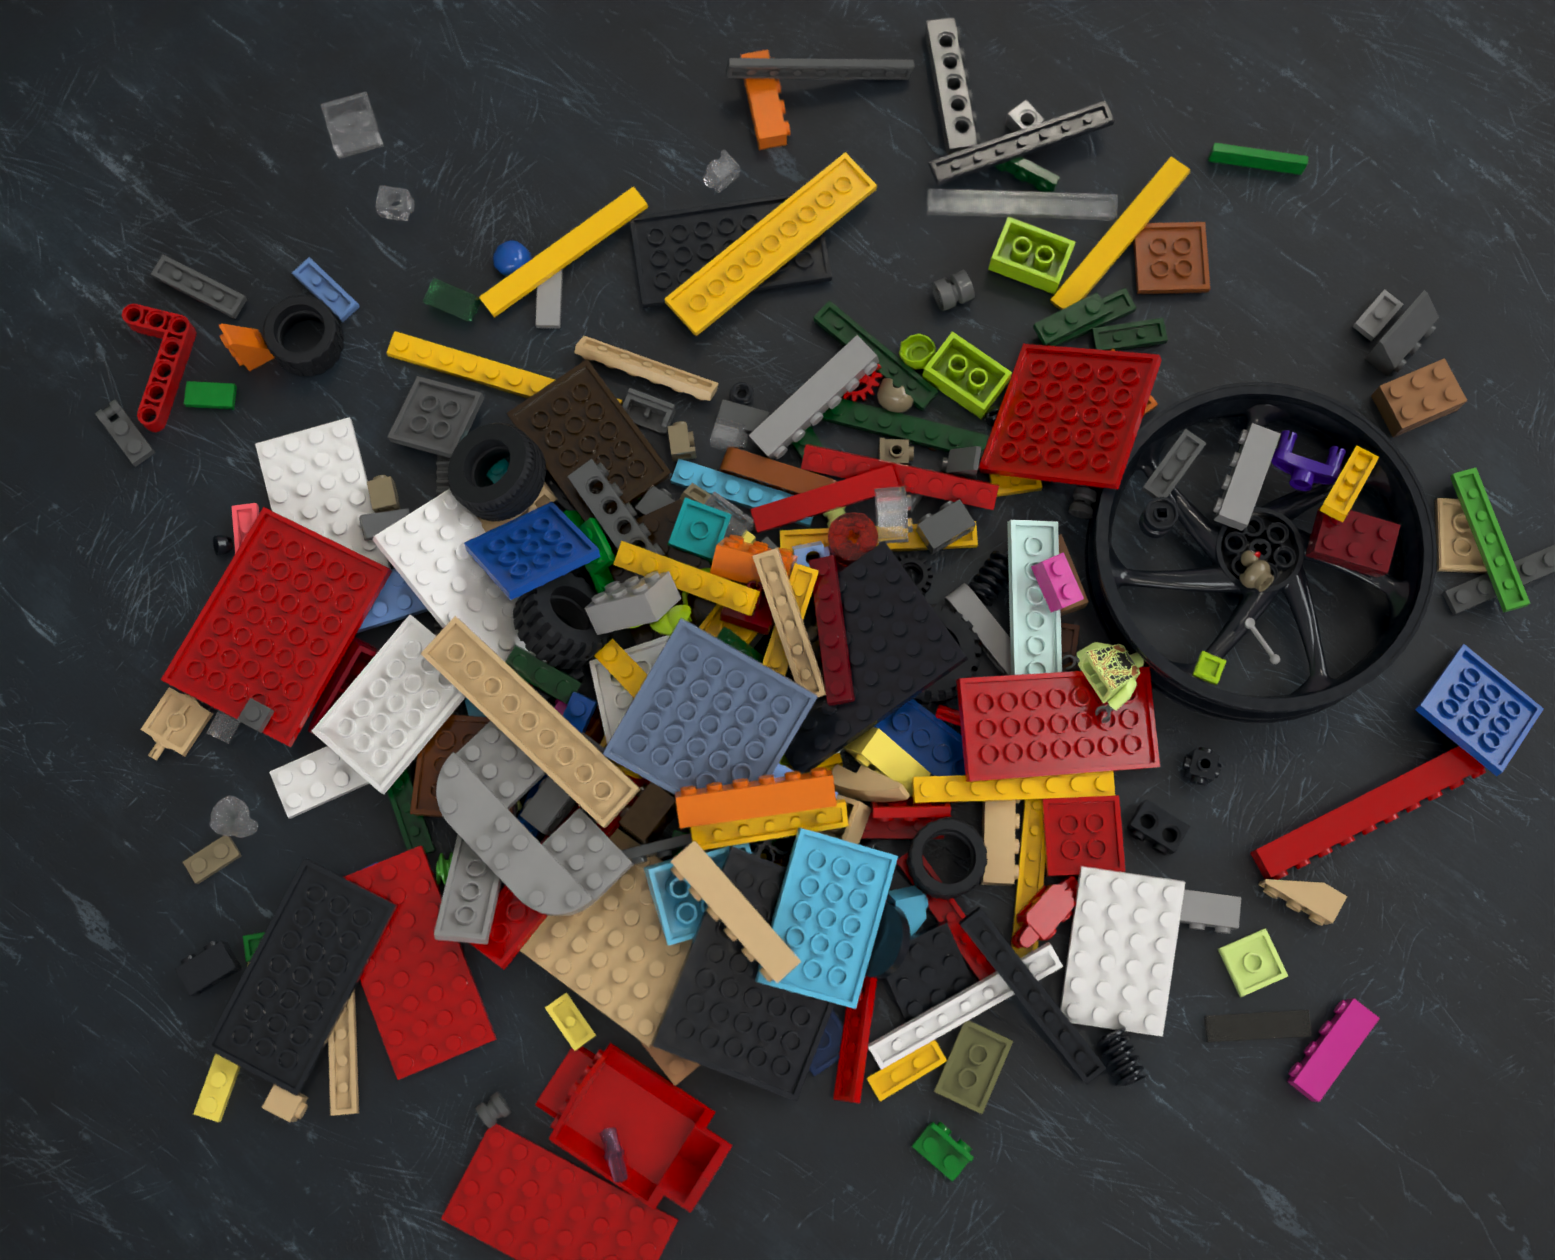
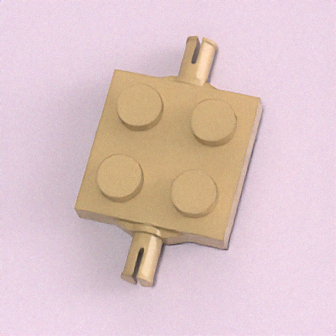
M169 687L140 729L149 734L156 742L148 756L157 761L165 748L175 750L179 754L186 756L213 716V713L203 708L197 701L198 699L187 694L178 693Z

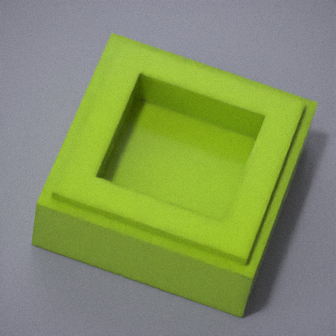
M1202 651L1192 676L1216 686L1223 672L1226 660Z

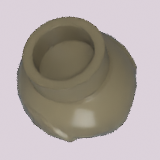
M1245 551L1241 555V563L1247 569L1243 574H1240V581L1245 587L1256 588L1262 592L1274 580V576L1270 574V565L1265 560H1259L1260 552Z

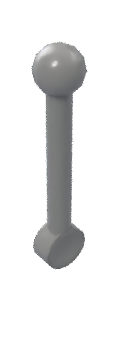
M1247 618L1244 621V626L1247 629H1251L1269 654L1270 662L1278 664L1280 656L1274 654L1256 629L1254 619Z

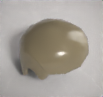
M884 378L877 393L880 405L891 412H906L912 406L914 399L905 393L904 386L895 388L893 387L892 379Z

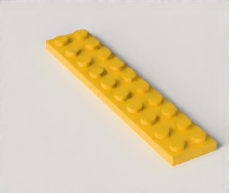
M845 152L664 298L665 303L695 336L699 335L877 189V185Z

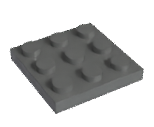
M417 376L388 435V439L396 444L451 458L454 449L468 434L484 400V396L480 392Z

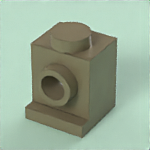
M676 422L672 426H667L672 462L678 461V459H696L693 431L688 432L687 423Z
M880 438L878 459L909 465V461L914 459V446H909V440ZM892 450H901V453L894 454Z

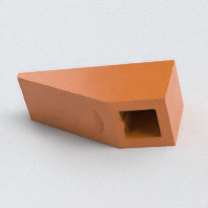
M228 324L219 325L223 334L219 335L223 344L230 351L231 355L235 357L240 366L244 364L251 371L274 359L258 329Z

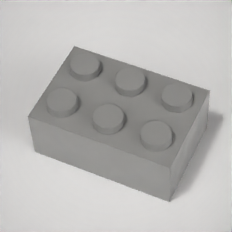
M658 571L647 574L644 578L639 579L638 576L627 579L624 583L619 584L618 581L609 583L604 587V592L592 597V602L585 607V610L596 634L600 635L656 622L681 599V596L669 571L660 574Z

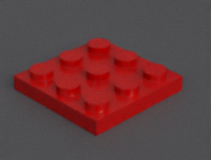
M1119 795L1048 798L1041 800L1047 877L1079 875L1080 866L1125 872Z

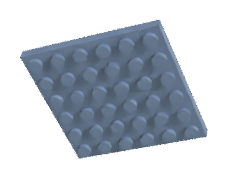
M680 618L604 749L603 755L674 795L680 791V788L686 786H696V789L706 788L707 784L714 782L728 785L733 784V780L742 778L748 779V782L759 780L758 777L772 775L818 696L685 619Z

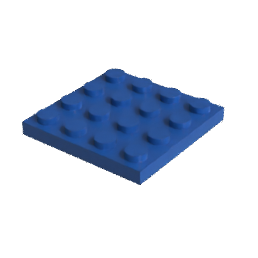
M553 502L464 542L467 552L510 600L520 597L539 586L545 585L549 581L601 557L599 549Z
M1463 644L1455 652L1415 710L1494 775L1498 776L1504 771L1544 708Z

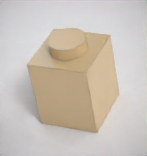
M274 1084L262 1108L288 1122H295L297 1118L301 1119L308 1107L305 1103L308 1097L301 1093L296 1096Z

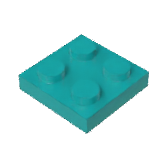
M685 497L668 546L713 562L716 545L723 540L732 514Z

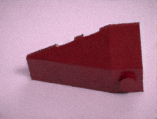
M354 637L321 695L308 728L310 733L314 734L312 732L314 727L368 665L379 649Z

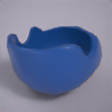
M517 241L502 243L496 248L493 256L495 268L506 277L532 259L531 253Z

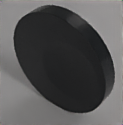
M885 902L865 974L867 977L882 979L892 975L901 966L907 955L910 944V926L906 915L898 906Z

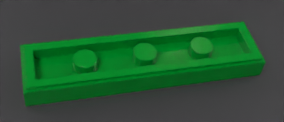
M1221 143L1213 144L1208 158L1210 162L1302 175L1308 165L1307 156Z

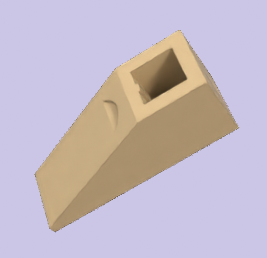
M1265 879L1258 884L1264 888L1263 892L1275 899L1280 897L1287 902V907L1296 912L1303 911L1310 915L1309 919L1312 922L1321 926L1334 922L1347 898L1346 895L1325 883Z

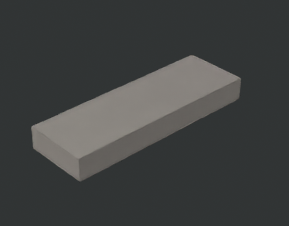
M563 269L537 287L536 328H560Z

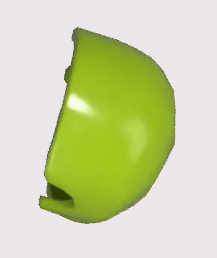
M922 334L910 335L900 344L899 355L901 360L915 370L925 368L936 353L935 343L928 336Z

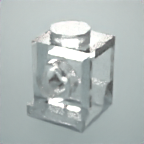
M723 149L721 151V158L718 160L714 159L708 164L706 175L702 177L703 181L709 188H714L720 193L740 176V165Z

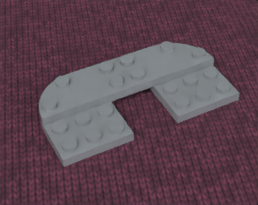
M490 721L456 754L453 752L442 766L436 787L439 809L448 824L525 905L549 916H570L580 913L592 906L634 864L580 808L541 844L509 809L546 773Z

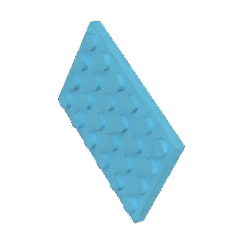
M798 827L771 928L801 962L778 983L774 979L769 983L759 970L762 966L759 965L755 981L856 1009L898 856Z

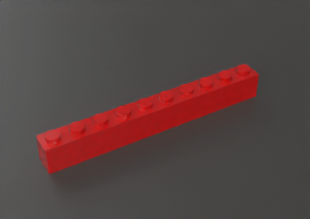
M1457 746L1250 852L1264 879L1273 877L1274 880H1278L1288 875L1287 869L1295 866L1298 870L1310 864V857L1317 854L1321 858L1333 852L1331 848L1333 845L1339 843L1342 847L1355 840L1353 835L1359 832L1366 835L1376 830V823L1383 820L1387 824L1399 818L1397 813L1403 809L1408 813L1421 806L1419 801L1427 798L1430 802L1442 796V789L1449 786L1450 790H1453L1465 784L1464 778L1471 775L1472 779L1483 775L1486 773L1485 766L1463 748Z

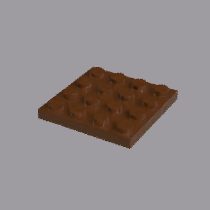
M450 715L417 755L410 814L443 817L436 795L437 780L441 768L453 752L456 754L491 721L490 719L478 716ZM515 804L509 809L513 815Z

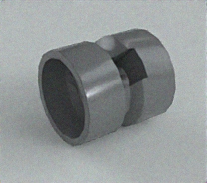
M965 270L950 275L949 280L944 277L931 284L936 303L942 311L955 307L957 302L963 304L975 298L972 282Z

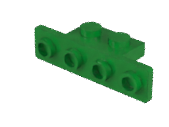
M565 510L563 513L599 549L601 557L585 564V567L595 584L596 591L598 593L604 592V587L614 582L608 567L614 563L615 556L596 518H589L584 522L577 511Z

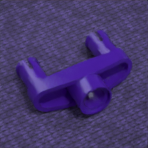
M1284 430L1281 432L1280 441L1271 462L1278 469L1291 475L1289 482L1291 487L1300 491H1309L1312 489L1313 482L1328 485L1335 484L1342 472L1340 468L1346 453L1343 448L1337 453L1338 447H1330L1326 464L1293 454L1292 450L1297 434L1292 432L1291 437L1288 439L1290 431Z

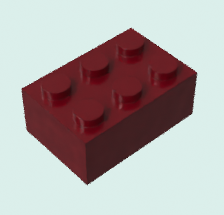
M1318 508L1305 556L1377 578L1388 573L1400 529L1399 524L1353 510L1349 511L1342 523L1319 511L1320 508Z

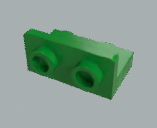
M940 1121L937 1125L934 1122H930L913 1143L912 1147L953 1182L968 1162L973 1160L974 1157L970 1154L972 1148L961 1139L958 1142L953 1140L949 1136L952 1131Z

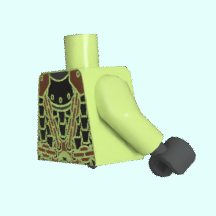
M1094 642L1078 651L1076 656L1065 655L1062 663L1065 665L1073 662L1071 666L1066 668L1067 672L1077 671L1079 666L1103 703L1108 701L1107 706H1099L1095 711L1096 716L1101 711H1106L1108 714L1101 722L1107 723L1111 719V712L1113 710L1117 711L1133 694L1137 686L1136 679L1140 674L1139 668L1144 665V660L1137 652L1129 655L1123 645L1112 646L1111 644Z

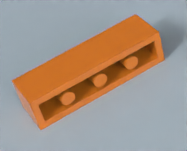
M768 50L741 54V58H770ZM744 78L759 150L787 145L790 127L789 122L783 119V114H786L784 100H779L778 93H781L779 79Z

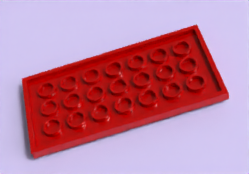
M1150 667L1139 668L1140 674L1136 679L1137 686L1133 694L1117 711L1113 710L1111 712V719L1107 723H1102L1101 721L1108 713L1101 711L1096 716L1095 711L1099 706H1107L1108 701L1106 703L1101 701L1082 671L956 679L966 782L1160 767Z
M418 846L344 876V878L398 905L360 977L397 1079H402L496 1040V1035L460 942L436 940L434 937L443 897L423 846Z
M498 1123L492 1128H488L441 1220L516 1260H659L679 1220L657 1207L653 1210L630 1193Z

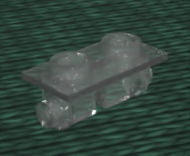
M218 710L206 733L229 744L240 722Z

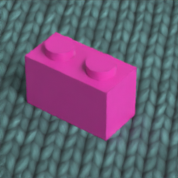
M1064 552L1031 566L1051 613L1084 599Z

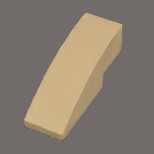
M838 764L832 770L835 792L846 797L870 802H895L908 800L910 794L901 783L861 765L857 773Z

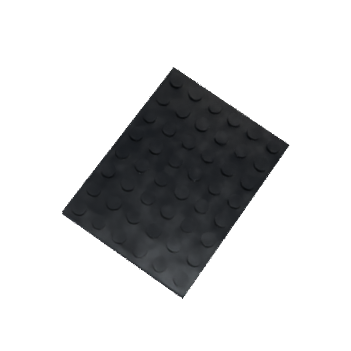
M885 541L838 573L855 701L829 706L826 695L817 697L784 753L794 771H799L800 774L809 773L811 769L816 768L968 660ZM812 592L803 622L825 685L814 595ZM775 623L769 634L764 635L754 647L763 656H765ZM788 666L785 677L794 681L790 666Z
M730 846L721 871L771 926L787 868ZM707 904L651 1045L797 1101L835 1003L756 982L755 979L760 963L756 959L751 962L741 951L745 946L738 939L735 942L732 941L724 931L727 927L721 919L716 922L706 911L709 907Z

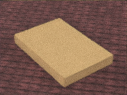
M1437 498L1435 500L1437 571L1487 573L1459 499Z

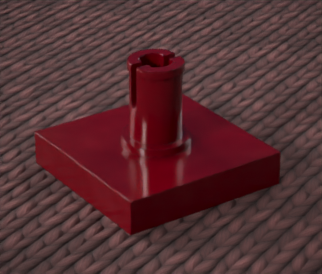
M754 580L747 584L737 582L760 591L752 616L724 606L720 613V621L768 635L775 621L762 583L758 582L756 587V581Z

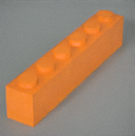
M819 767L811 769V773L800 774L799 771H791L785 773L784 777L774 778V775H763L758 777L759 780L748 782V779L742 778L733 780V784L728 785L714 782L707 784L706 788L696 789V786L682 787L680 791L676 792L675 796L680 828L835 807L837 802L832 771Z

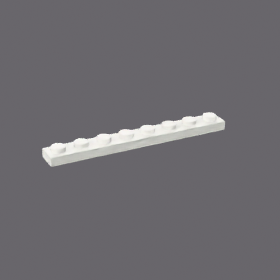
M1049 942L1020 958L1038 981L1063 967ZM996 971L869 1043L868 1047L882 1070L1009 998L1014 993Z

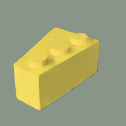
M872 727L843 748L861 765L901 783L912 798V778L931 775L921 764L876 727Z

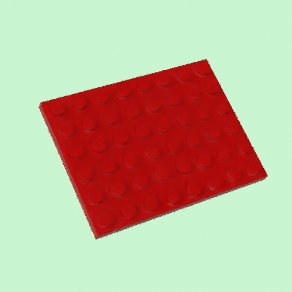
M263 507L161 680L236 720L250 698L275 711L262 733L291 747L392 571L378 562Z

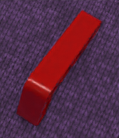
M129 304L122 311V318L128 326L137 333L162 339L137 412L138 420L148 431L159 432L166 426L196 338V329L183 315L139 304ZM140 315L137 321H133L134 317ZM159 321H163L162 325L155 327ZM186 326V329L183 332L178 333L181 327ZM179 348L176 354L170 355L174 349ZM171 370L170 375L163 377L166 371ZM164 392L160 399H155L159 393ZM156 415L153 421L148 422L150 416Z

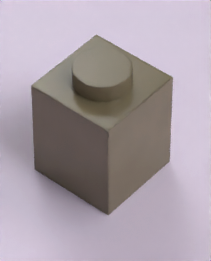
M380 475L374 477L371 481H367L374 513L401 509L396 484L391 476Z

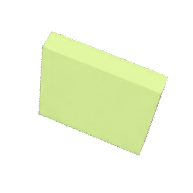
M1266 928L1218 949L1240 997L1288 977Z

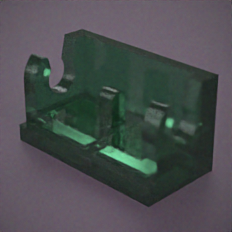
M433 278L423 300L424 303L465 321H472L482 303L476 295L436 278Z

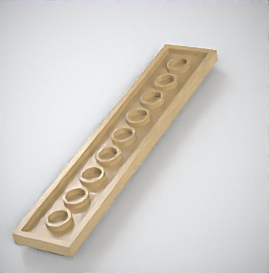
M455 616L420 653L603 828H606L641 790L458 617Z

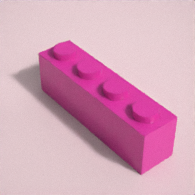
M1354 998L1346 999V1001L1341 1000L1334 1009L1336 1014L1331 1021L1327 1020L1319 1030L1321 1035L1317 1041L1309 1043L1304 1050L1306 1056L1301 1063L1296 1062L1288 1073L1290 1078L1287 1082L1312 1102H1320L1380 1019Z

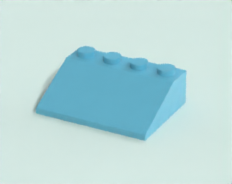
M749 843L732 845L751 853ZM730 846L704 851L721 870ZM673 859L644 867L650 894L668 946L694 938L707 906L703 898L698 902L688 889L692 886L685 878L680 881L671 871L674 867L671 863Z

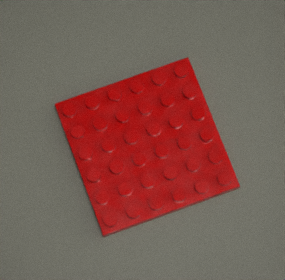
M1023 344L978 469L981 473L1119 489L1162 361L1160 355Z

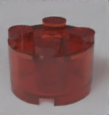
M850 512L840 515L831 523L828 531L827 546L830 556L833 555L836 558V562L844 565V567H848L877 546L878 532L876 526L864 513ZM853 537V539H857V541L853 544L851 540H848V538Z

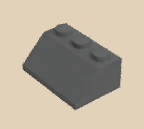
M1425 290L1365 358V360L1387 377L1393 370L1398 373L1407 363L1404 357L1408 353L1413 356L1422 345L1418 341L1422 337L1427 339L1437 328L1433 324L1439 316L1429 294Z

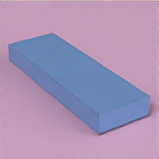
M310 257L292 272L293 276L318 300L323 301L342 323L360 307Z

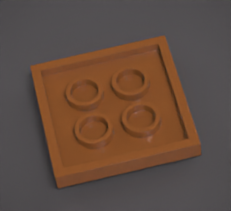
M1205 222L1147 223L1133 240L1137 294L1209 292L1210 277Z

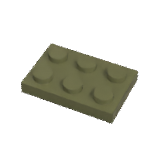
M969 1020L964 1022L933 1092L983 1114L1013 1041Z

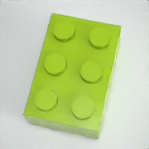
M1008 216L991 257L988 270L1055 295L1076 242Z
M952 331L924 368L922 378L982 419L1009 383L1012 372Z

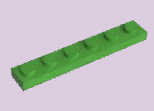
M1477 468L1452 474L1450 479L1503 613L1528 606L1530 601Z

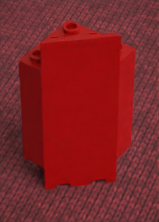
M612 1043L609 1044L605 1051L600 1049L596 1055L583 1046L576 1051L571 1048L535 1106L555 1118L550 1126L554 1129L549 1138L550 1141L653 1210L656 1209L665 1195L691 1213L733 1146L707 1129L708 1124L716 1113L715 1111Z

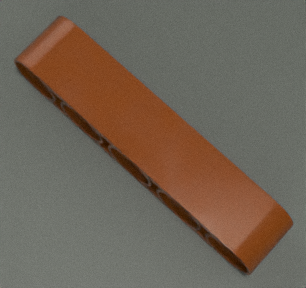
M727 447L719 469L720 472L792 495L838 482L834 479L733 447Z

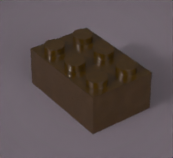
M650 782L649 785L643 784L640 788L641 790L635 795L637 800L632 806L628 804L619 815L622 818L619 823L624 831L642 845L655 842L678 813L676 799L653 782Z

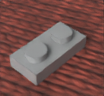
M1384 289L1352 327L1372 341L1403 306V303Z

